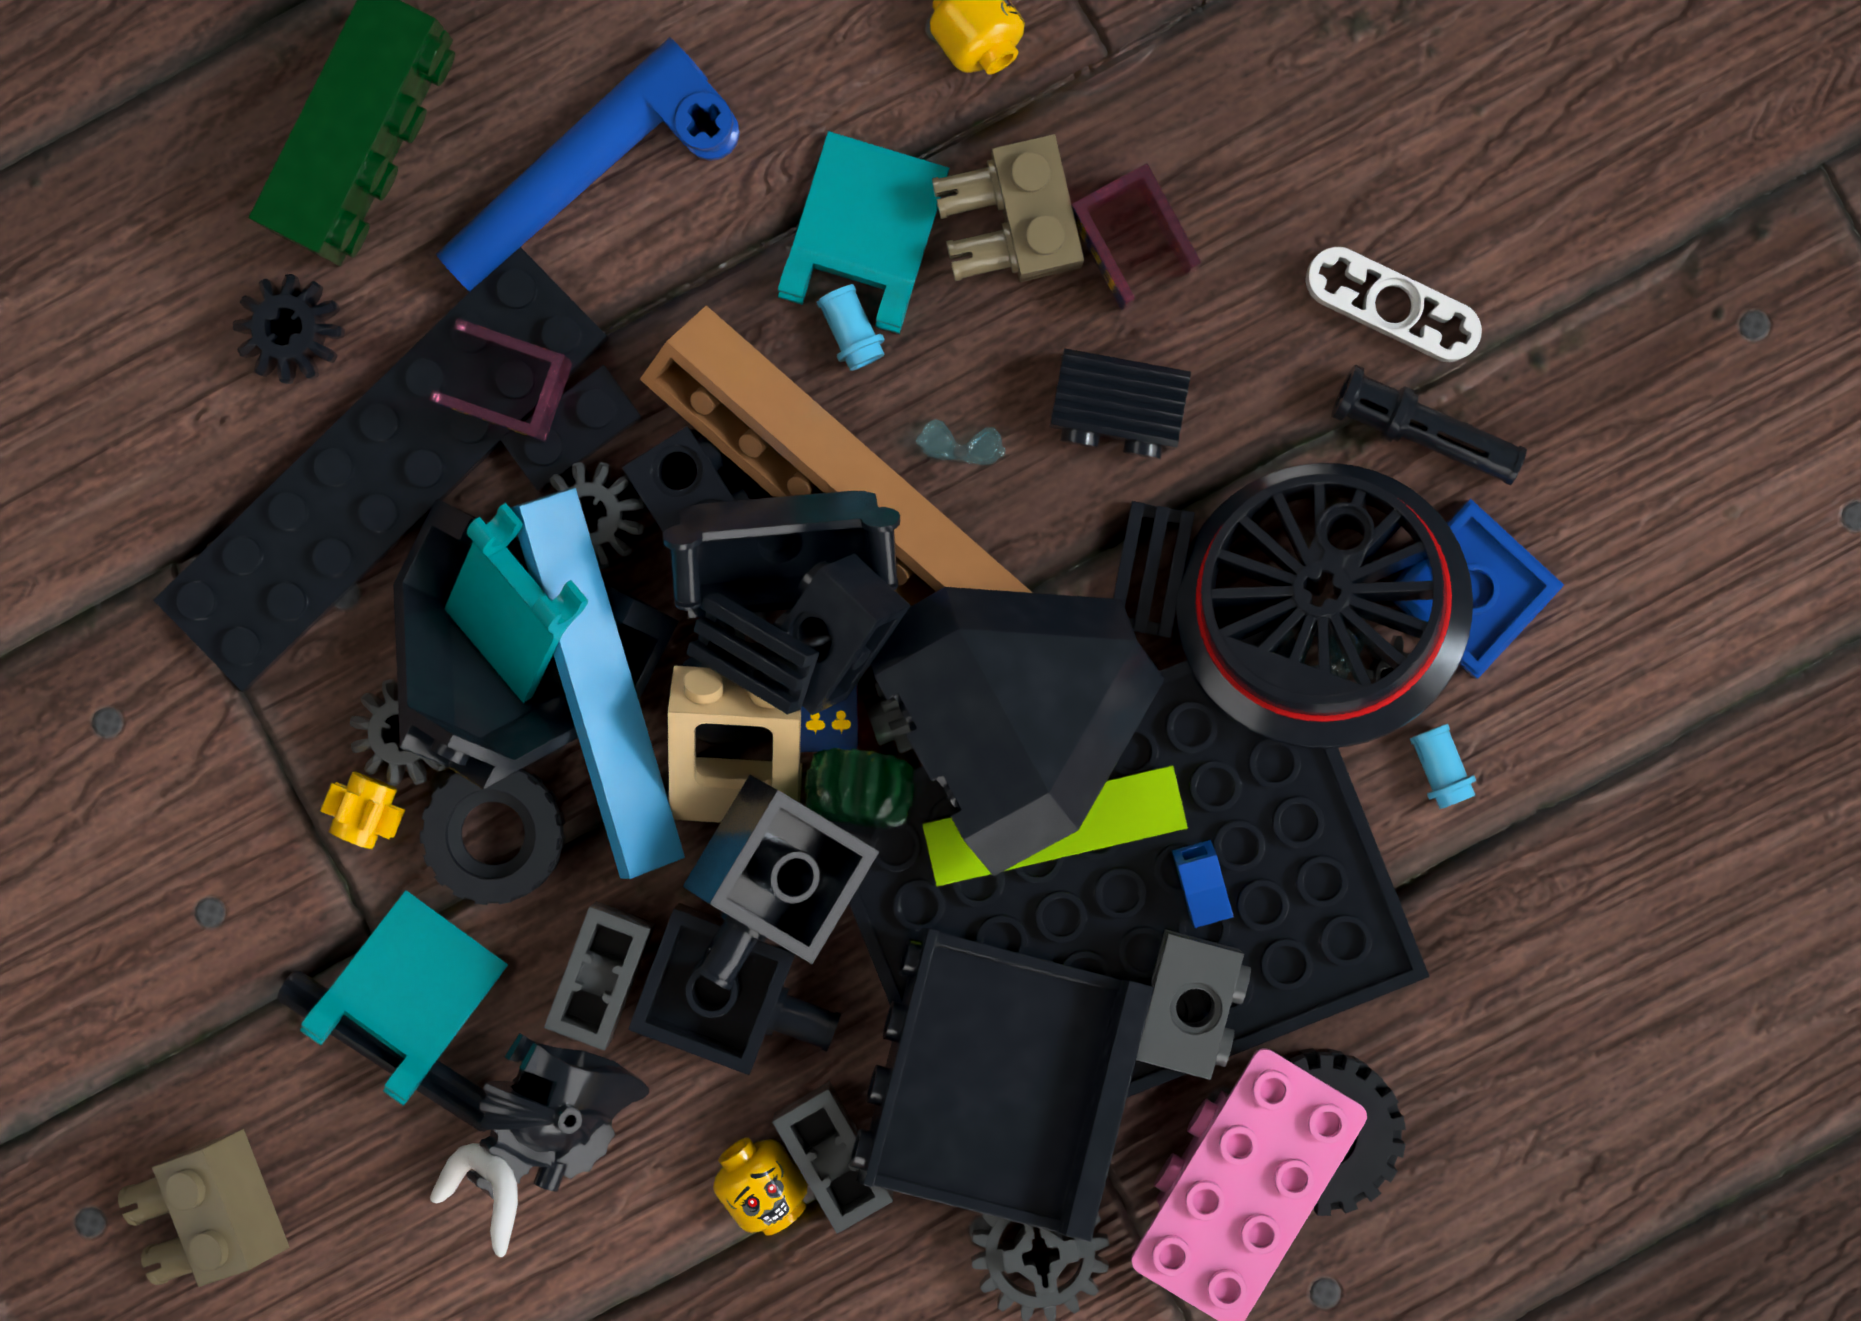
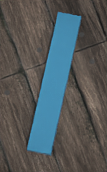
M576 488L565 489L510 507L523 523L518 533V538L529 575L551 601L560 594L564 584L570 580L588 599L585 609L563 633L553 655L619 876L622 879H632L683 859L685 856Z

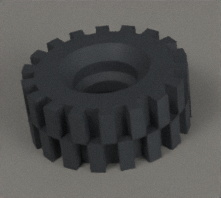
M1314 1048L1300 1050L1301 1055L1292 1058L1285 1055L1283 1058L1358 1102L1367 1113V1120L1313 1208L1317 1216H1331V1210L1342 1209L1346 1214L1357 1210L1356 1203L1368 1198L1372 1202L1382 1194L1378 1190L1380 1185L1385 1180L1391 1183L1398 1172L1394 1165L1398 1156L1403 1158L1406 1145L1402 1140V1130H1406L1404 1116L1398 1109L1397 1104L1399 1102L1393 1091L1365 1062L1355 1056L1352 1058L1344 1055L1341 1051L1328 1048L1327 1052H1316Z

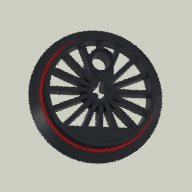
M1315 463L1285 468L1265 475L1231 495L1212 513L1195 536L1187 552L1181 586L1177 591L1176 613L1181 644L1188 664L1202 688L1221 710L1236 722L1271 740L1299 747L1329 749L1367 743L1386 736L1415 719L1437 699L1452 679L1464 655L1472 624L1473 594L1467 562L1459 542L1445 520L1423 497L1396 479L1374 470L1340 463ZM1314 497L1315 536L1310 549H1308L1287 503ZM1327 497L1352 500V503H1338L1327 509ZM1367 505L1388 515L1376 528H1374L1372 517L1365 509ZM1275 509L1299 562L1254 521L1268 511ZM1400 527L1415 541V544L1373 562L1375 553ZM1346 528L1354 529L1363 536L1364 539L1360 545L1350 550H1339L1329 542V539L1335 532ZM1242 533L1282 570L1229 552V549ZM1423 560L1427 563L1432 580L1373 583ZM1220 568L1274 586L1215 589ZM1327 573L1334 576V599H1326L1322 607L1314 606L1312 595L1320 596L1323 593L1328 580ZM1433 600L1428 622L1373 603L1382 601ZM1271 606L1221 629L1218 628L1215 620L1214 608ZM1362 618L1420 638L1414 650L1405 658ZM1283 622L1259 648L1240 641ZM1347 629L1353 632L1394 670L1372 684ZM1300 631L1290 658L1278 655L1277 653ZM1314 636L1318 637L1319 669L1304 664ZM1331 636L1335 637L1355 682L1332 674Z

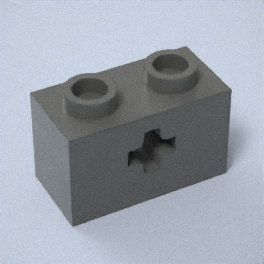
M598 901L589 906L544 1028L605 1051L614 1037L656 923Z
M830 1081L774 1113L772 1123L837 1234L893 1202L892 1190L876 1186L870 1187L856 1181L859 1169L851 1167L850 1161L858 1129Z

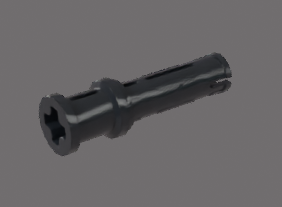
M1354 365L1349 371L1332 410L1331 417L1341 421L1347 416L1381 431V439L1398 442L1403 437L1440 453L1451 460L1458 461L1498 478L1507 485H1511L1516 479L1527 453L1525 447H1518L1469 423L1462 422L1418 403V395L1414 394L1413 389L1404 386L1397 390L1365 376L1364 368L1358 365ZM1361 398L1367 399L1385 408L1381 409L1377 406H1374L1370 403L1361 400ZM1413 419L1425 425L1419 426L1413 422H1410V420ZM1440 431L1445 434H1448L1454 438H1457L1477 448H1480L1485 452H1479L1475 449L1458 443L1452 439L1438 434V432Z

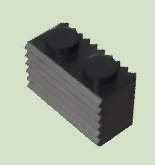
M1065 348L1062 355L1049 427L1062 430L1060 439L1062 442L1098 448L1100 437L1125 441L1123 453L1161 459L1163 448L1175 450L1178 446L1191 371Z

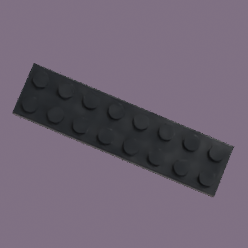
M521 247L518 248L458 302L153 601L241 691H247L429 514L436 498L443 501L502 443L501 439L512 431L436 403L514 430L596 352L609 337ZM459 319L565 355L571 361L471 327Z

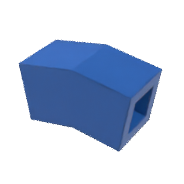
M1211 840L1173 850L1172 853L1194 928L1234 917L1218 857Z

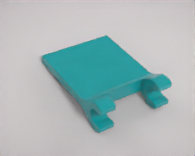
M828 131L796 236L780 279L778 298L803 305L813 268L885 290L877 313L875 327L900 335L937 213V199H941V197H935L932 178L947 177L950 168Z
M504 503L498 508L497 514L489 523L485 524L478 517L468 527L467 535L472 539V545L445 606V610L524 703L533 697L563 633L585 609L588 599L570 580L564 584L560 594L551 601L506 547L520 532L523 523L510 507Z
M405 890L335 983L304 1019L300 1031L321 1046L343 1015L347 1016L404 1058V1061L384 1085L385 1088L383 1090L384 1093L404 1106L505 971L508 964Z

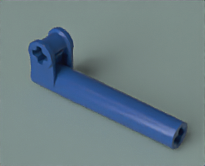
M669 37L436 253V256L470 292L662 121L690 152L700 159L709 161L722 159L733 151L740 136L739 123L726 101L707 82L708 79L684 50ZM704 115L711 121L715 120L720 129L711 138L705 132L700 133L699 127L696 125L699 118Z

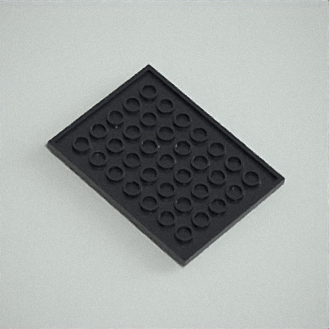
M1283 622L1240 641L1259 648ZM1293 637L1277 654L1290 658L1296 643L1295 638ZM1187 660L1160 670L1165 680L1108 778L1109 780L1173 765L1187 829L1010 869L995 876L989 874L936 886L922 823L949 817L957 812L948 799L944 788L937 780H930L923 766L812 810L879 851L849 904L890 1005L892 1001L902 1003L908 978L899 976L901 958L908 938L918 940L921 928L938 930L940 933L1148 986L1151 983L1165 929L1238 948L1244 953L1242 965L1251 967V974L1243 1003L1240 1005L1232 1002L1225 1027L1234 1029V1039L1229 1057L1430 976L1339 748L1325 749L1293 746L1271 740L1251 731L1221 710L1208 696L1197 681ZM1211 840L1218 857L1234 917L1194 928L1191 923L1172 851ZM1201 989L1187 990L1177 1001V1015L1187 1022L1202 1020L1210 1011L1211 997L1209 993ZM1136 1060L1127 1098L1183 1076L1186 1073Z

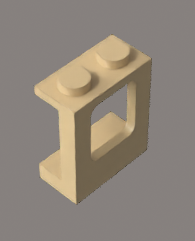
M674 666L668 706L669 805L674 820L721 823L749 775L776 788L800 803L802 763H800L801 710L787 715L711 668ZM705 723L765 727L773 734V762L696 757L695 728Z

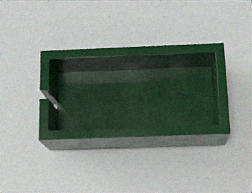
M400 0L356 1L248 217L249 219L270 232L340 267L346 255L352 258L357 255L369 232L370 224L363 220L374 198L382 201L389 193L396 179L398 166L392 164L402 142L412 143L424 123L427 109L421 107V104L431 84L440 86L446 79L454 62L455 52L449 49L453 39L436 18Z

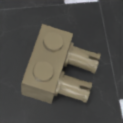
M1055 134L992 148L991 160H987L988 167L942 178H932L936 198L957 194L937 199L941 219L947 218L949 215L996 205L998 211L1003 210L1005 222L1001 223L1002 230L955 241H946L950 260L971 256L968 259L951 262L955 281L1011 267L1012 273L1017 272L1019 282H1024L1082 267L1084 257Z
M244 1129L192 1147L152 1167L155 1178L135 1185L125 1186L118 1195L120 1208L133 1203L138 1204V1208L122 1214L130 1225H141L148 1220L170 1213L179 1237L159 1244L148 1245L141 1254L143 1268L155 1263L161 1264L160 1268L146 1273L148 1280L155 1285L165 1284L171 1279L193 1272L198 1287L249 1271L290 1248Z

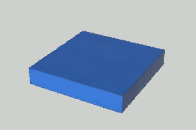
M1468 499L1446 523L1459 542L1466 559L1473 594L1470 636L1459 665L1473 678L1478 679L1559 592L1564 584L1472 499ZM1423 560L1403 569L1392 582L1432 580L1427 563ZM1433 600L1391 601L1404 614L1428 622Z

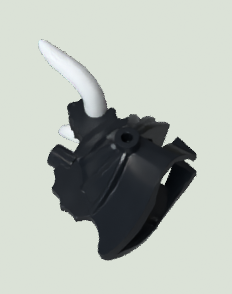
M519 1033L504 1056L510 1061L518 1063L522 1061L517 1077L512 1082L489 1081L485 1083L483 1088L487 1096L480 1102L479 1110L484 1113L480 1127L491 1130L490 1136L482 1139L479 1144L472 1143L459 1147L449 1157L433 1188L430 1200L433 1203L445 1201L455 1192L466 1175L468 1180L494 1199L490 1228L492 1248L498 1257H503L507 1252L518 1205L517 1184H520L521 1177L528 1174L532 1167L537 1166L539 1168L533 1183L543 1189L558 1192L563 1176L572 1179L579 1173L590 1172L594 1163L600 1157L606 1155L607 1147L616 1135L612 1128V1120L615 1115L626 1106L644 1099L649 1094V1088L639 1077L613 1060L583 1050L558 1048L538 1043Z

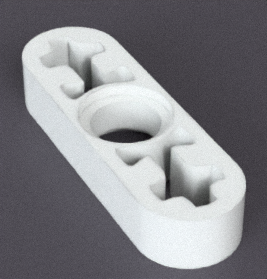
M1344 247L1328 248L1319 253L1308 266L1306 286L1310 295L1318 303L1442 362L1458 361L1471 354L1480 342L1482 333L1481 323L1477 314L1470 307ZM1337 261H1342L1347 265L1345 276L1361 285L1366 280L1367 272L1377 277L1378 280L1365 294L1363 310L1353 306L1351 303L1359 295L1358 292L1343 286L1334 294L1324 289L1327 279L1319 274L1321 266L1331 268ZM1398 287L1407 293L1411 301V310L1404 321L1390 323L1379 316L1376 311L1375 301L1382 289ZM1424 300L1435 306L1427 317L1440 323H1446L1453 316H1457L1462 320L1459 330L1467 335L1465 343L1455 342L1446 349L1440 345L1442 334L1427 325L1421 327L1420 337L1409 332V329L1417 323L1422 315Z

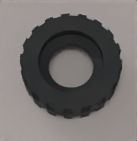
M522 768L493 785L481 789L463 776L455 773L435 790L431 796L432 800L429 806L425 807L423 812L424 826L423 830L420 831V844H424L426 855H423L426 865L427 867H432L437 875L434 878L441 886L446 885L454 891L453 895L462 900L467 898L475 901V904L488 905L499 903L500 905L526 896L547 880L560 861L559 857L562 848L565 847L566 835H564L563 831L565 818L563 811L560 812L556 801L558 799L552 790L549 791L542 783L543 780L536 774L524 771ZM486 802H500L510 806L518 813L524 824L525 838L519 853L510 861L499 865L485 864L473 858L465 848L462 839V828L467 815L476 806Z

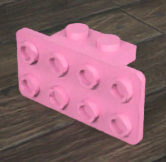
M1267 1048L1257 1050L1230 1094L1221 1091L1214 1103L1208 1099L1201 1103L1187 1128V1132L1194 1135L1184 1154L1182 1157H1179L1172 1153L1160 1170L1154 1182V1186L1161 1190L1156 1198L1160 1209L1132 1254L1131 1261L1134 1269L1218 1321H1245L1367 1120V1113L1364 1107Z

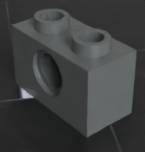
M1164 930L1150 983L1154 990L1136 1058L1137 1061L1209 1080L1212 1078L1215 1065L1226 1066L1234 1039V1029L1225 1027L1232 1002L1240 1005L1243 1003L1251 974V967L1242 965L1244 953L1240 949L1171 930ZM1190 989L1204 990L1211 997L1209 1013L1205 1018L1197 1022L1182 1020L1176 1011L1179 997Z

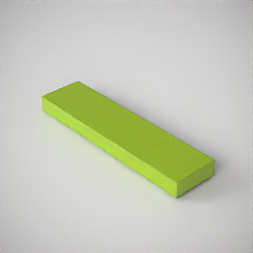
M1173 765L1107 780L1078 831L1006 870L1187 829ZM951 816L922 823L936 886L991 874L965 843Z

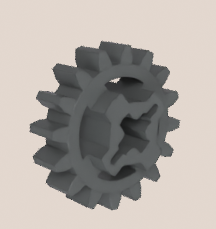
M982 1213V1217L990 1225L989 1230H973L972 1241L979 1246L986 1247V1251L979 1252L971 1257L972 1268L989 1270V1273L980 1281V1288L983 1293L999 1288L1001 1293L997 1301V1307L1002 1312L1009 1308L1013 1302L1021 1304L1022 1321H1029L1033 1315L1034 1308H1043L1047 1320L1055 1321L1057 1305L1064 1303L1075 1314L1080 1311L1077 1293L1083 1291L1086 1294L1096 1296L1099 1292L1097 1284L1090 1275L1092 1272L1104 1273L1108 1271V1261L1095 1255V1251L1109 1246L1107 1234L1093 1233L1091 1242L1039 1228L1041 1238L1045 1239L1047 1247H1058V1249L1048 1252V1262L1045 1263L1047 1275L1043 1277L1034 1256L1022 1254L1032 1250V1239H1035L1033 1226L1023 1224L1013 1239L1003 1240L1002 1244H998L1003 1230L1011 1220ZM1098 1213V1216H1097V1220H1096L1095 1226H1096V1225L1098 1224V1222L1101 1220L1099 1213ZM1079 1258H1082L1073 1277L1064 1285L1057 1287L1056 1279L1067 1263L1079 1262ZM1003 1271H1006V1273L1019 1272L1034 1283L1035 1291H1029L1017 1286Z

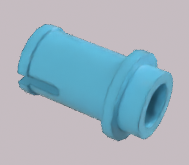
M853 284L836 289L816 302L818 307L821 308L841 350L836 357L839 362L846 361L850 371L871 364L885 355L880 345L885 339L882 334L875 335Z
M1448 723L1410 738L1432 791L1427 793L1429 799H1436L1439 809L1475 796L1471 783L1475 782L1476 778L1474 775L1467 776L1450 734Z

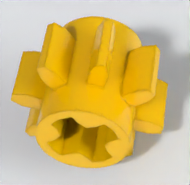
M352 772L347 786L339 782L331 783L320 810L334 817L328 832L342 840L368 849L374 848L378 836L387 839L394 838L405 812V809L392 805L397 789L378 779L357 772Z

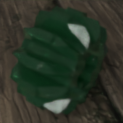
M839 748L823 749L813 754L811 767L807 770L805 793H807L806 806L828 821L841 822L845 825H859L866 828L871 826L885 829L889 826L897 827L906 823L909 807H912L914 796V783H912L913 767L905 760L896 759L893 755L878 754L875 751L867 752L854 748L851 750Z

